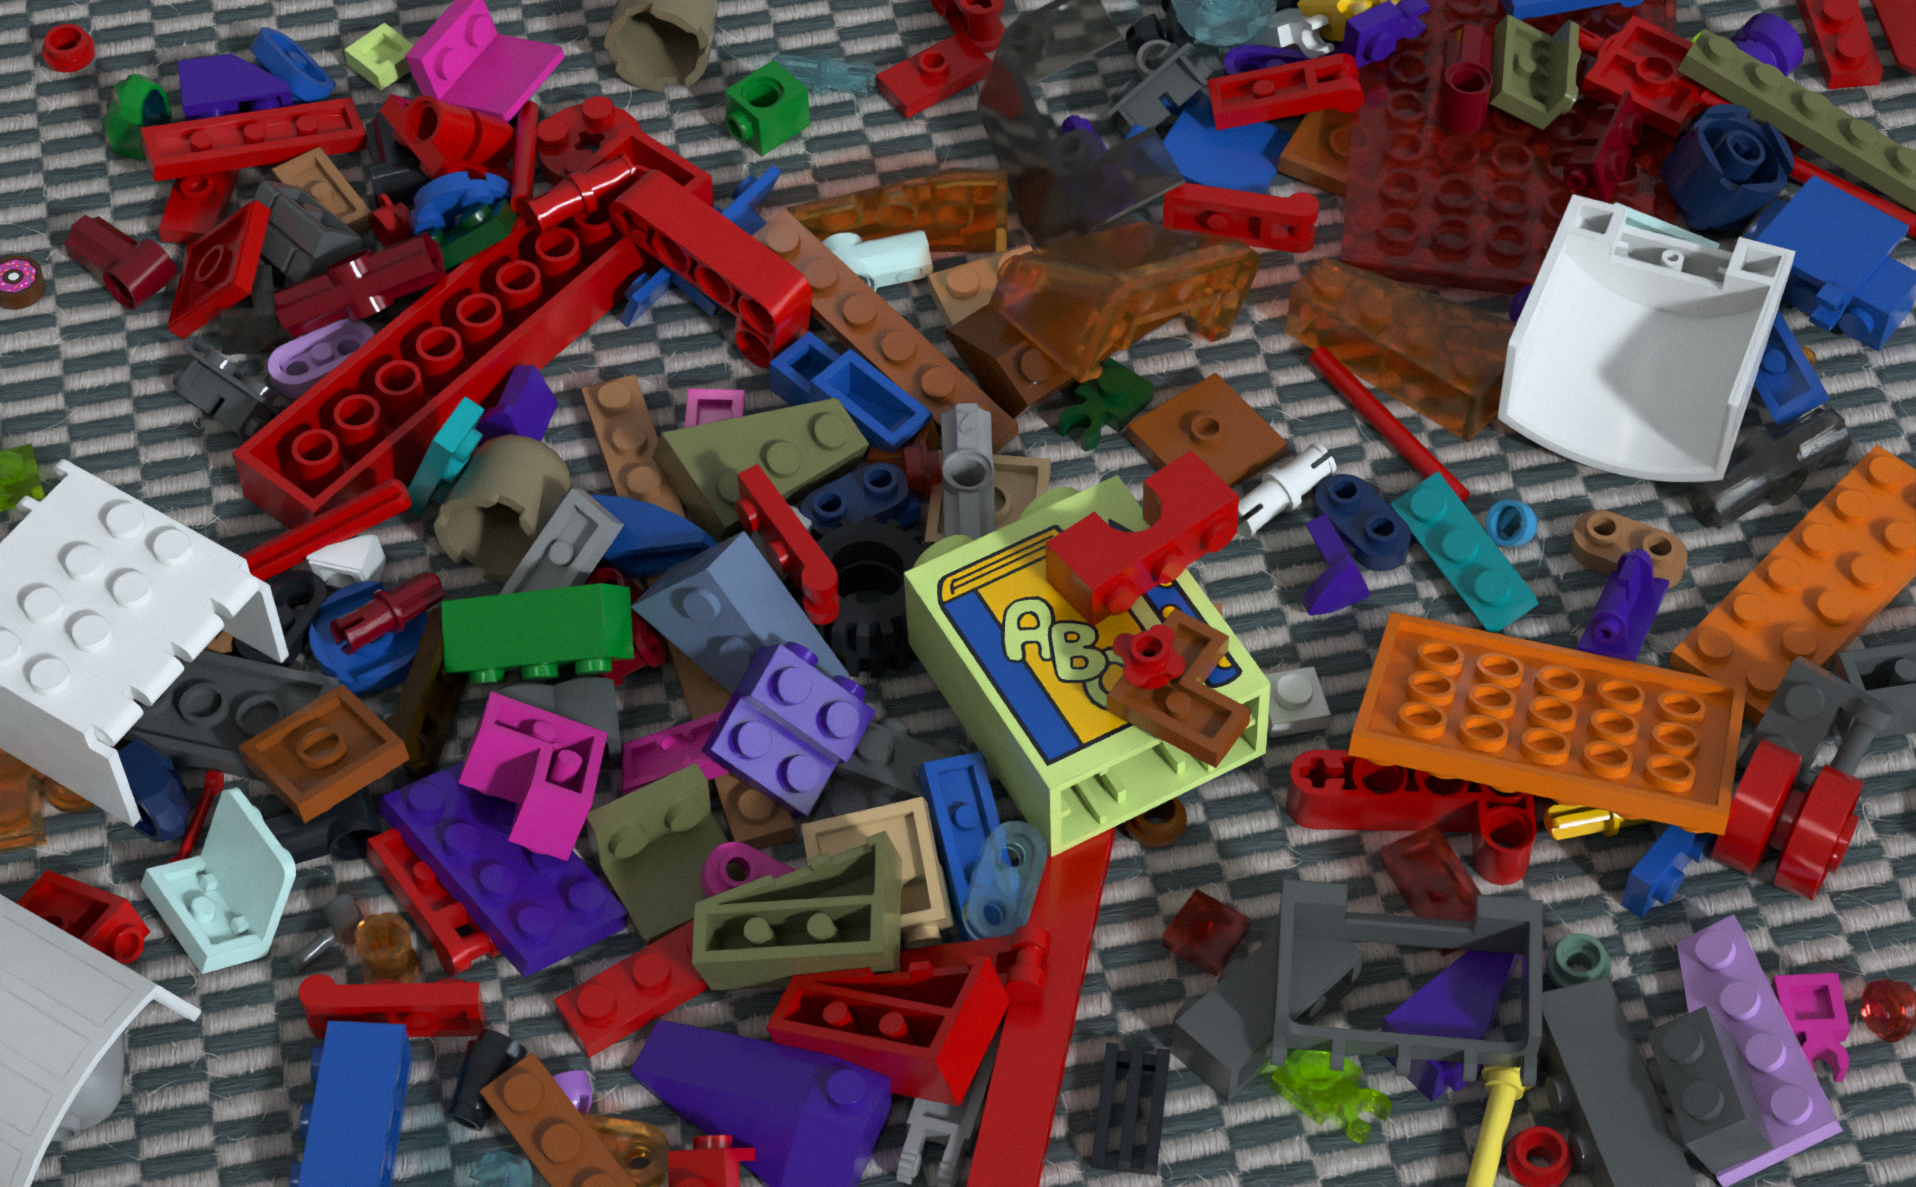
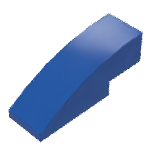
M810 331L770 362V391L791 406L838 398L869 443V447L872 446L879 450L893 453L933 419V413L854 351L849 349L843 355H840Z
M589 494L624 524L600 561H610L629 578L663 575L669 568L719 544L704 530L687 519L654 504L626 497Z

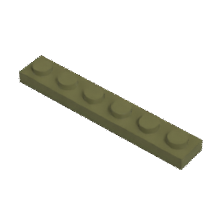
M1705 28L1703 29L1677 69L1678 71L1733 104L1751 110L1750 114L1765 123L1768 121L1780 132L1916 212V150L1900 145L1880 133L1869 122L1857 119L1831 104L1822 94L1810 91L1784 76L1775 66L1764 64L1737 48L1731 40L1717 36Z

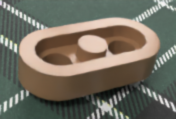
M1604 510L1587 512L1575 522L1570 549L1574 558L1583 566L1610 576L1612 571L1617 572V563L1620 556L1632 549L1638 548L1650 555L1654 578L1669 580L1668 589L1681 581L1688 554L1683 542L1675 535Z

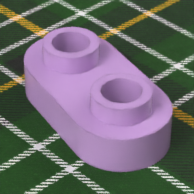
M343 319L279 346L268 359V371L273 388L284 397L298 399L375 335L373 329L361 320L351 322L348 319Z

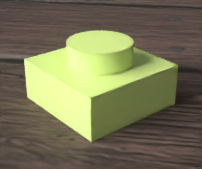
M383 23L345 48L344 52L347 65L379 90H383L411 71L405 55L414 45L386 23Z

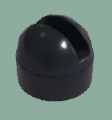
M1154 13L1139 18L1126 31L1128 50L1136 57L1138 50L1146 42L1151 40L1166 41L1161 24Z

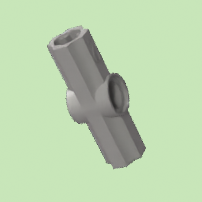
M958 403L951 410L941 413L944 538L953 535H966L976 540L996 531L995 467L993 464L991 412L982 410L976 403Z

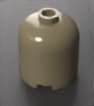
M617 0L604 41V48L609 50V54L617 63L615 68L617 74L634 86L653 92H662L664 85H678L685 82V87L692 86L704 74L708 63L718 14V1Z
M514 434L489 439L471 455V459L465 465L443 500L439 515L434 522L438 543L451 560L460 564L464 557L473 565L486 569L483 574L484 579L507 583L560 506L563 496H566L573 487L568 467L557 452L541 441L528 436Z

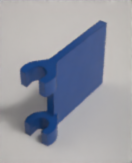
M1199 90L1180 107L1167 92L1161 96L1160 101L1170 111L1171 115L1179 116L1162 143L1152 131L1137 124L1133 125L1125 137L1124 144L1128 147L1122 154L1120 163L1131 170H1157L1184 183L1265 194L1279 172L1277 171L1279 156L1293 135L1266 122L1216 131L1210 96Z
M1812 175L1754 241L1796 251L1790 273L1820 289L1814 301L1819 306L1810 315L1809 322L1829 332L1838 322L1853 296L1908 233L1909 225Z

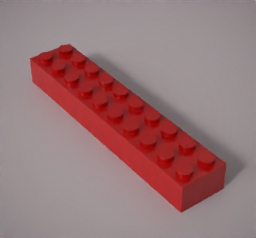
M631 124L574 170H578L583 174L624 152L633 163L639 178L650 169L659 170L714 208L711 175ZM563 179L555 187L567 182V179ZM624 191L598 203L597 211L589 215L580 212L548 228L542 234L534 227L528 213L521 214L517 218L508 237L465 260L442 281L432 287L232 453L244 497L288 529H292L389 479L401 480L405 485L414 478L432 440L465 396L485 409L484 412L497 406L516 365H535L538 371L619 303L624 298L627 289L641 274L647 272L651 275L662 266L659 260L627 238L613 223L609 213V206Z

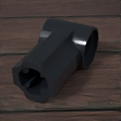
M378 112L370 123L365 124L369 156L372 159V164L368 165L376 209L381 207L377 200V196L381 193H385L393 205L402 202L407 208L415 207L414 196L418 190L427 184L426 175L419 168L421 161L412 150L401 145L393 137L392 132L394 128L381 112Z
M368 785L305 824L289 808L262 816L264 823L281 846L289 851L295 864L329 854L340 861H354L367 857V839L382 833Z

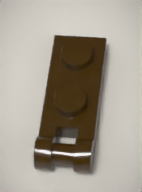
M441 607L432 608L424 633L419 639L418 649L407 680L402 686L401 696L395 713L383 721L404 741L410 759L401 764V766L411 777L415 778L431 773L437 766L468 679V675L445 673Z

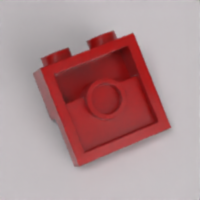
M46 870L16 903L121 964H130L137 960L144 948V938L150 933V930L127 898L50 870Z

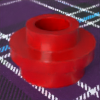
M62 24L52 28L45 35L42 46V56L45 64L57 72L78 71L90 64L96 54L92 37L85 33L83 28L75 24Z
M1533 1126L1519 1132L1512 1138L1506 1151L1505 1162L1511 1177L1523 1187H1559L1570 1174L1573 1158L1570 1147L1557 1131L1545 1126ZM1532 1156L1542 1157L1548 1162L1549 1167L1534 1166L1527 1159Z

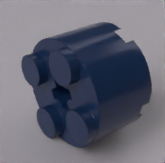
M1718 104L1708 108L1660 166L1661 175L1665 179L1671 195L1682 208L1683 219L1694 229L1705 231L1711 227L1728 232L1744 230L1757 220L1789 182L1788 176L1793 171L1794 159L1787 141L1777 128L1768 121L1761 127L1747 118L1752 111L1742 106Z

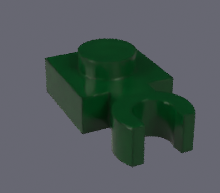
M1107 359L1075 390L1074 405L1063 410L1059 416L1058 435L1064 437L1073 428H1085L1086 430L1081 434V449L1085 452L1094 449L1101 440V429L1105 425L1119 433L1153 400L1154 384L1114 359Z

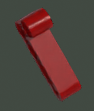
M656 169L646 171L610 204V217L620 232L736 316L735 342L743 355L753 364L761 368H769L772 360L807 333L813 294L812 288L804 275L793 265L665 173Z
M1317 749L1305 751L1292 762L1286 808L1291 819L1304 828L1316 830L1471 833L1475 870L1484 880L1496 885H1510L1521 880L1528 871L1536 836L1534 795L1513 792L1506 793L1508 795H1500L1494 792L1498 790L1486 784L1458 778L1440 779L1428 772L1398 765H1376L1365 758L1348 755L1349 750ZM1369 789H1379V790H1382V791H1384V792H1383V793H1378V792H1373V791H1371V790H1369ZM1431 790L1443 791L1446 794L1435 793ZM1496 843L1508 844L1512 848L1501 847Z

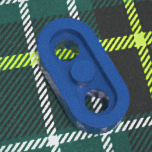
M262 27L250 46L251 52L256 56L255 64L262 70L288 82L295 104L301 105L327 101L335 87V83L297 42L285 34L267 27Z

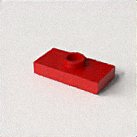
M960 31L877 74L876 88L908 119L992 75V60Z
M240 169L176 178L158 228L161 241L191 244L223 222Z

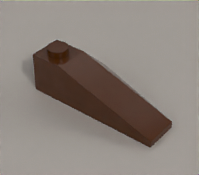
M1145 268L993 301L948 328L944 334L986 395L1016 421L1100 367L1107 359L1114 358L1172 321L1182 312L1153 270Z

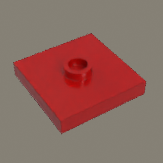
M257 200L251 201L188 246L168 321V330L185 339L251 294L271 209Z

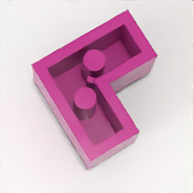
M490 692L468 746L458 783L474 788L484 795L500 797L517 803L508 841L524 846L532 852L547 854L568 861L592 806L608 732Z

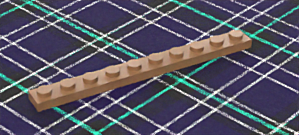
M636 374L582 387L583 404L614 496L651 503L686 519L678 495L652 458L658 437ZM662 575L642 577L646 590ZM662 635L690 720L692 721L724 710L732 694ZM733 773L711 779L732 842L744 843L757 850H762L796 840L795 825L790 812Z

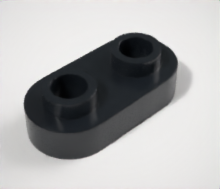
M306 570L286 572L277 577L270 585L289 656L280 663L235 638L239 658L287 668L293 664L309 642L311 623L315 626V622L321 615L319 607L328 598L326 585L321 577ZM299 605H307V607L302 610H293L295 607Z

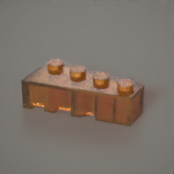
M1323 256L1290 289L1286 333L1313 350L1320 346H1325L1353 374L1465 441L1470 442L1499 411L1508 343L1517 323Z

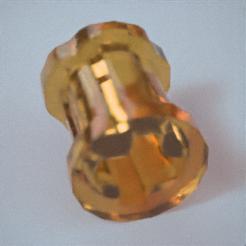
M391 912L373 914L361 921L355 930L354 936L357 954L362 959L361 970L365 982L370 984L380 979H392L401 983H413L418 974L419 962L415 950L411 947L408 923L401 916Z

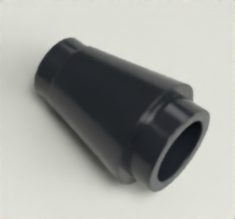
M482 1029L476 1040H470L467 1043L451 1100L452 1104L447 1112V1116L468 1129L482 1131L486 1121L491 1118L494 1112L485 1102L479 1091L525 1058L528 1053L527 1049L504 1034L489 1029Z

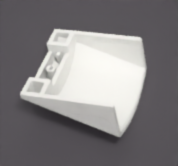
M1573 194L1509 340L1497 418L1544 448L1573 461L1603 471L1633 478L1665 482L1723 480L1796 251L1739 237L1733 253L1627 226L1625 222L1628 208Z
M1 894L0 1187H30L44 1153L75 1096L110 1046L142 1009L154 999L192 1021L198 1018L201 1010Z

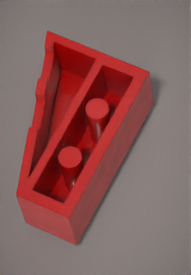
M988 954L968 956L967 965L932 968L929 961L909 963L908 971L874 975L872 969L866 967L793 975L766 1029L774 1043L830 1054L890 1077L891 1093L959 1107L1011 1000Z

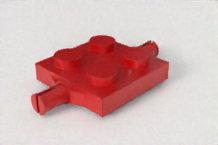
M1635 15L1632 16L1621 31L1607 39L1579 26L1578 47L1581 48L1582 52L1596 58L1595 65L1584 77L1580 93L1603 104L1612 103L1618 106L1624 91H1630L1635 111L1641 114L1643 123L1674 138H1677L1690 119L1701 111H1707L1708 108L1718 104H1733L1677 70L1694 43Z

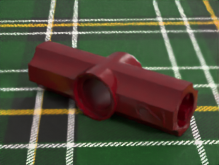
M428 232L420 235L417 234L410 239L399 241L374 253L371 249H365L334 262L323 273L279 289L273 294L276 305L275 313L283 329L290 332L293 338L305 335L318 328L326 327L344 318H348L351 322L360 320L390 306L398 297L442 281L447 276L444 265L445 258L437 241L433 240Z

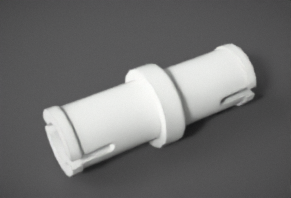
M1312 443L1304 452L1283 468H1272L1262 477V483L1239 500L1238 519L1249 511L1252 512V516L1237 527V531L1242 536L1251 537L1258 529L1282 511L1291 512L1301 504V497L1336 472V464L1332 456L1313 469L1311 467L1312 463L1328 452L1327 449L1321 444Z

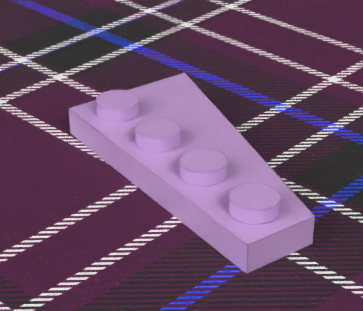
M1733 914L1678 941L1677 948L1688 1013L1707 1006L1734 1036L1774 1147L1716 1172V1179L1721 1186L1728 1187L1842 1132L1843 1129L1735 915Z

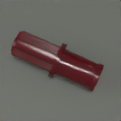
M422 572L388 592L383 590L373 592L370 602L330 622V632L335 643L339 646L347 640V644L342 646L341 651L346 655H352L358 649L388 632L399 634L403 631L405 622L443 601L446 595L441 585V580L435 573Z

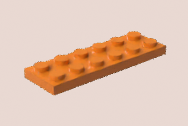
M1876 444L1672 651L1669 666L1679 672L1746 685L1747 691L1743 716L1758 726L1793 659L1802 656L1826 670L1835 661L1838 653L1843 652L1916 576V469Z

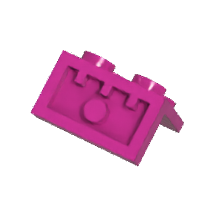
M455 0L405 55L421 95L444 100L503 119L507 122L518 113L520 108L565 58L561 46L498 34L484 0Z

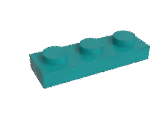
M466 396L432 440L407 490L412 501L409 510L419 517L431 501L441 506L459 474L472 456L470 454L483 436L475 427L485 409Z
M1438 471L1390 504L1392 509L1407 523L1412 537L1485 631L1498 633L1539 605L1532 590Z

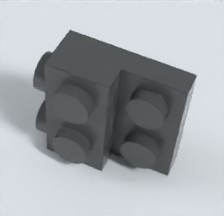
M884 717L877 724L870 721L848 763L835 766L836 778L810 822L914 798H924L917 768L923 762L964 755L966 753L959 745L947 739H936L931 745L913 738L909 729L895 719Z

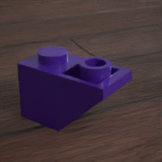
M231 53L178 61L182 107L186 121L294 106L288 82Z

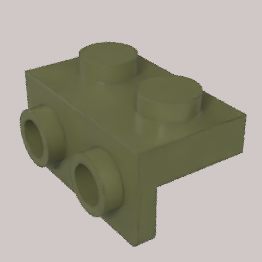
M1507 14L1495 28L1492 65L1493 85L1489 103L1542 130L1559 114H1566L1574 105L1579 91L1576 85L1577 63L1581 55V48L1578 47L1579 24L1568 20L1553 36H1550Z

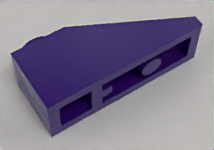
M1467 951L1383 1018L1381 1032L1487 1040L1520 954ZM1384 1056L1394 1067H1396V1057ZM1411 1059L1410 1075L1406 1077L1431 1102L1450 1087L1454 1091H1459L1469 1083L1461 1081V1063ZM1477 1064V1073L1481 1068V1064Z

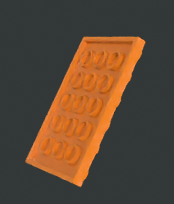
M1390 612L1354 725L1348 755L1365 758L1376 765H1398L1425 771L1440 779L1458 778L1486 784L1501 792H1523L1546 797L1565 806L1583 805L1611 811L1626 819H1648L1671 824L1690 833L1708 832L1724 836L1730 812L1747 686Z

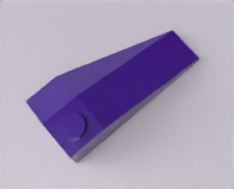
M658 1019L630 1070L631 1077L686 1123H694L708 1136L732 1135L733 1148H755L756 1161L740 1163L762 1180L763 1187H857L892 1116L891 1078L830 1054Z

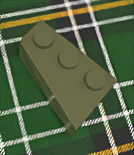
M832 398L661 432L652 458L699 528L709 534L715 541L721 543L742 531L748 532L742 525L734 505L735 501L739 500L738 473L759 464L787 504L793 506L804 500L812 491L855 470L869 443L838 398Z
M886 831L866 837L868 843L831 857L827 852L809 859L811 865L775 879L769 874L696 902L694 906L692 965L711 990L788 986L793 975L870 967L874 975L900 972L902 859Z

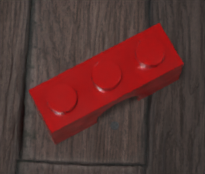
M1191 450L1143 480L1142 518L1151 526L1150 528L1140 532H1122L1109 526L1094 511L1045 543L1046 580L1094 627L1111 615L1116 616L1126 612L1136 602L1138 597L1158 584L1172 582L1181 575L1186 566L1206 553H1214L1223 549L1232 540L1234 535L1237 534L1239 496Z

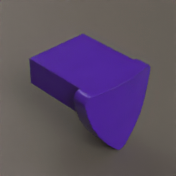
M535 365L515 366L497 406L485 411L475 427L477 431L483 434L477 444L478 446H481L489 439L508 434L524 435L542 441L558 401Z
M1324 513L1305 524L1329 567L1315 580L1301 599L1308 614L1322 615L1336 612L1368 598L1371 593L1327 514Z

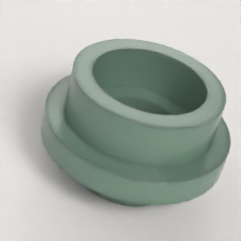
M1575 933L1564 937L1552 946L1547 957L1546 970L1553 984L1558 988L1609 977L1611 961L1599 940L1588 934ZM1580 964L1588 971L1579 972L1571 969L1568 965Z

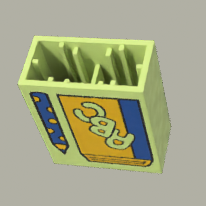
M1118 475L1081 492L1072 487H1058L1049 490L1033 500L1025 508L1018 521L976 540L966 535L946 537L926 549L917 559L913 568L904 572L908 643L978 749L982 751V755L1050 857L1058 855L1266 753L1271 683L1186 568L1172 582L1167 584L1160 583L1138 597L1136 602L1126 612L1116 616L1111 615L1094 627L1046 580L1045 543L1094 511L1109 526L1122 532H1140L1151 527L1142 518V507ZM1174 608L1229 636L1227 653L1203 684L1250 708V723L1217 768L1107 711V695L1123 675V660L1113 652V641L1119 634L1129 633L1136 635L1142 631H1148L1154 625L1163 624Z

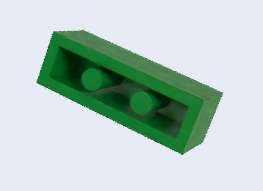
M598 583L441 601L445 673L468 675L469 685H494L505 683V672L521 671L522 680L558 678V667L575 665V674L612 672L611 661L634 659L630 587Z

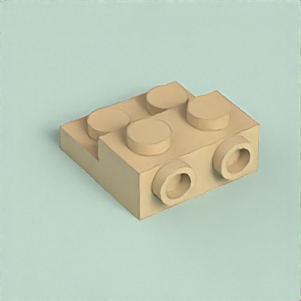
M923 797L801 824L808 866L811 865L809 861L811 858L827 852L831 857L868 843L866 837L886 831L902 859L900 940H903L905 948L914 949L935 945L942 940L940 931L954 928L944 871L938 861L928 804Z

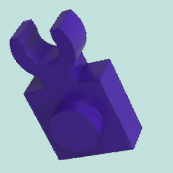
M1388 0L1346 21L1341 53L1352 55L1357 62L1358 69L1373 61L1378 62L1385 59L1395 51L1398 39L1403 37L1407 39L1415 38L1426 30V25L1418 16L1428 12L1430 5L1425 0H1401L1395 6Z

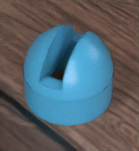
M1499 501L1491 507L1486 517V531L1492 541L1500 546L1519 547L1525 545L1533 539L1538 529V518L1532 508L1520 501ZM1522 522L1521 526L1510 537L1507 533Z

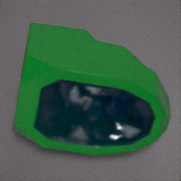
M132 74L114 85V90L110 92L111 97L106 103L107 113L103 123L114 153L144 161L146 158L140 144V128L170 124L172 113L167 94L159 84L142 74Z

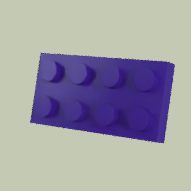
M464 761L382 796L380 814L402 835L401 838L421 861L424 860L457 902L460 901L466 908L467 914L484 933L486 931L490 940L523 978L626 928L628 912L625 907L573 850L568 861L547 854L532 852L524 846L508 841L517 803L500 797L487 796L474 788L459 784L458 781Z

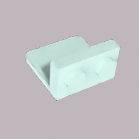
M235 787L222 791L201 855L146 869L141 888L200 973L204 974L267 956L295 880L296 868L291 854L281 846L264 823L259 810L251 805L239 788Z

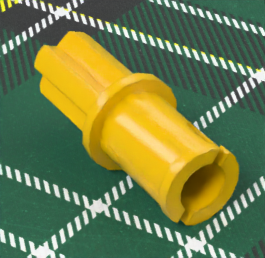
M1559 803L1547 806L1545 808V818H1543L1545 829H1547L1550 838L1556 841L1600 832L1607 837L1617 835L1621 828L1657 822L1648 819L1631 820L1620 817L1611 811L1583 805L1565 806Z

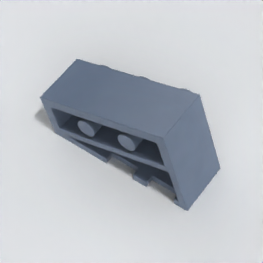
M745 531L669 568L630 606L732 695L760 647L782 644L784 646L788 641L798 643L811 650L819 659L815 668L831 680L835 675L846 678L849 676L847 670Z

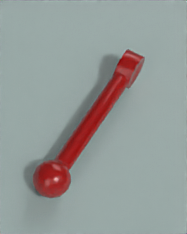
M214 769L207 771L204 779V791L178 854L171 858L167 864L190 857L215 795L220 794L223 788V771Z

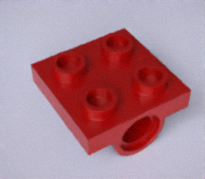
M391 94L380 109L381 114L394 128L392 132L393 137L401 145L414 152L421 161L419 168L430 179L434 180L454 172L468 171L470 180L481 179L487 181L486 172L502 177L512 186V172L506 165L514 152L515 134L512 126L507 121L428 95H422L414 100H409Z

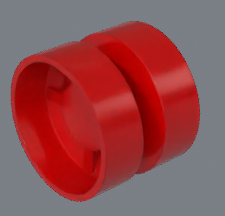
M1762 739L1733 797L1724 836L1718 835L1712 853V860L1751 875L1759 867L1770 847L1780 851L1774 874V886L1813 902L1828 871L1836 874L1860 819V816L1853 814L1865 781L1825 765L1818 772L1806 793L1796 790L1802 765V755Z

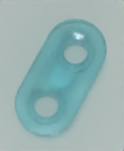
M1008 821L1002 823L982 843L962 907L963 924L967 932L975 940L1013 935L1016 928L1026 926L1048 853L1046 842L1041 833L1026 822ZM1003 848L1013 849L1019 857V865L1017 867L1009 866L1004 862L1002 858ZM990 905L999 910L1001 914V923L999 925H993L985 919L983 913L985 906Z

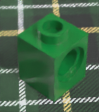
M775 60L770 61L724 91L726 104L725 125L727 130L737 142H745L761 157L810 126L808 88Z

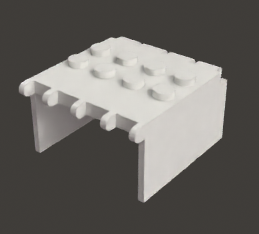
M61 459L52 468L54 475L61 482L41 502L29 496H24L16 504L18 512L24 519L0 543V749L134 827L141 817L118 752L112 748L144 714L141 707L133 700L136 699L146 706H152L184 671V666L174 656L176 655L184 661L191 663L221 630L280 663L289 656L270 585L250 574L246 559L71 462Z

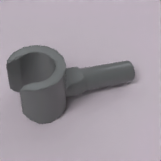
M350 894L339 895L325 905L323 913L329 927L322 930L318 937L288 961L297 973L337 942L340 944H350L364 936L366 920Z

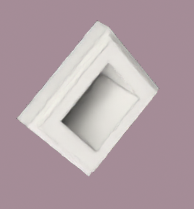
M373 534L328 545L306 557L312 572L321 577L326 588L337 591L355 583L366 581L379 582L386 563V556L378 537Z

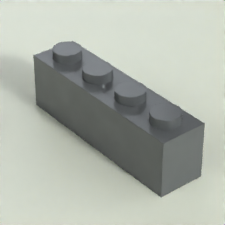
M1609 977L1542 992V1040L1537 1059H1541L1548 1076L1545 1086L1549 1104L1556 1115H1564L1570 1130L1568 1144L1576 1169L1579 1172H1587L1592 1187H1697L1679 1142L1674 1141L1666 1122L1667 1114Z

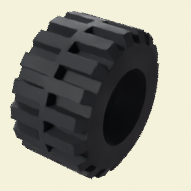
M864 516V522L853 523L851 518L840 520L839 528L835 530L828 526L819 530L816 543L838 573L837 594L839 596L840 610L838 617L833 622L826 625L812 624L847 670L849 676L858 678L859 672L863 671L871 672V678L884 677L885 669L892 668L896 673L907 669V660L909 658L919 661L908 643L904 572L913 568L920 555L931 546L930 543L922 544V535L913 528L906 532L902 531L901 522L889 519L886 524L877 523V517ZM792 580L793 598L804 612V595ZM864 590L880 591L890 595L889 598L883 601L869 604L855 603L844 599V597L852 593Z

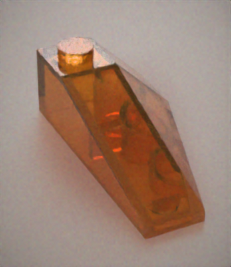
M949 167L787 207V211L821 242L829 236L845 232L857 234L863 241L921 230L925 232L930 252H1007V167Z

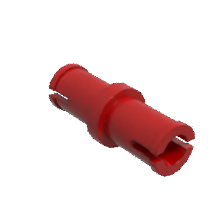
M622 152L617 157L583 174L578 170L566 176L567 182L533 199L526 200L524 202L525 208L534 227L542 234L548 228L580 212L589 215L597 211L598 203L626 190L639 177L630 158Z

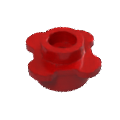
M385 193L378 195L377 200L381 207L370 212L368 219L380 243L387 248L399 241L412 238L408 222L409 209L402 202L393 205Z
M1157 624L1148 631H1142L1136 635L1121 633L1114 639L1113 652L1123 660V678L1126 683L1141 689H1157L1167 684L1171 678H1177L1182 675L1185 670V659L1181 655L1176 654L1172 644L1174 632L1170 627ZM1153 653L1155 656L1146 657L1143 656V654Z

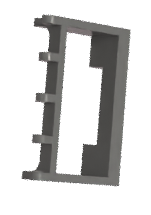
M1283 879L1278 916L1271 1065L1284 1066L1287 1058V1048L1330 1052V1070L1343 1071L1345 1053L1396 1057L1395 1075L1405 1077L1410 1075L1411 1059L1461 1063V1081L1476 1082L1477 1064L1520 1068L1521 1086L1535 1088L1537 1055L1542 1040L1543 900L1477 895L1472 922L1347 912L1348 884ZM1293 936L1522 955L1521 1040L1499 1042L1309 1026L1295 1023L1289 1018Z

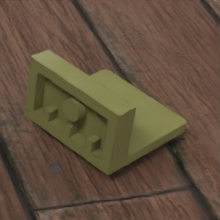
M697 762L590 811L585 820L591 855L618 901L627 910L628 918L645 945L652 944L694 920L695 903L707 899L700 883L701 867L715 848L729 842L712 816L708 780ZM735 863L726 865V872L729 878L737 882L745 880V871L740 865Z

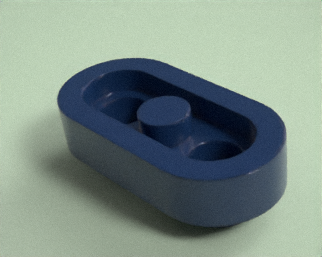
M872 463L809 493L802 502L801 514L812 521L811 536L816 542L819 530L826 526L835 530L839 528L840 520L851 518L853 523L864 522V516L877 517V523L886 524L889 519L896 520L907 510L910 503L909 479L902 469L893 464ZM831 507L837 509L836 511H833V512H826V511H825V510H827V509H829V508H831Z
M1336 474L1327 477L1318 485L1314 502L1315 517L1317 518L1324 513L1327 514L1349 554L1359 564L1374 571H1388L1399 567L1406 560L1411 539L1409 526L1364 480L1350 474ZM1375 532H1385L1388 536H1379Z

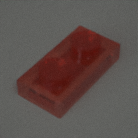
M1436 824L1381 847L1379 861L1416 917L1472 922L1477 895H1482V893ZM1436 948L1441 957L1459 950Z

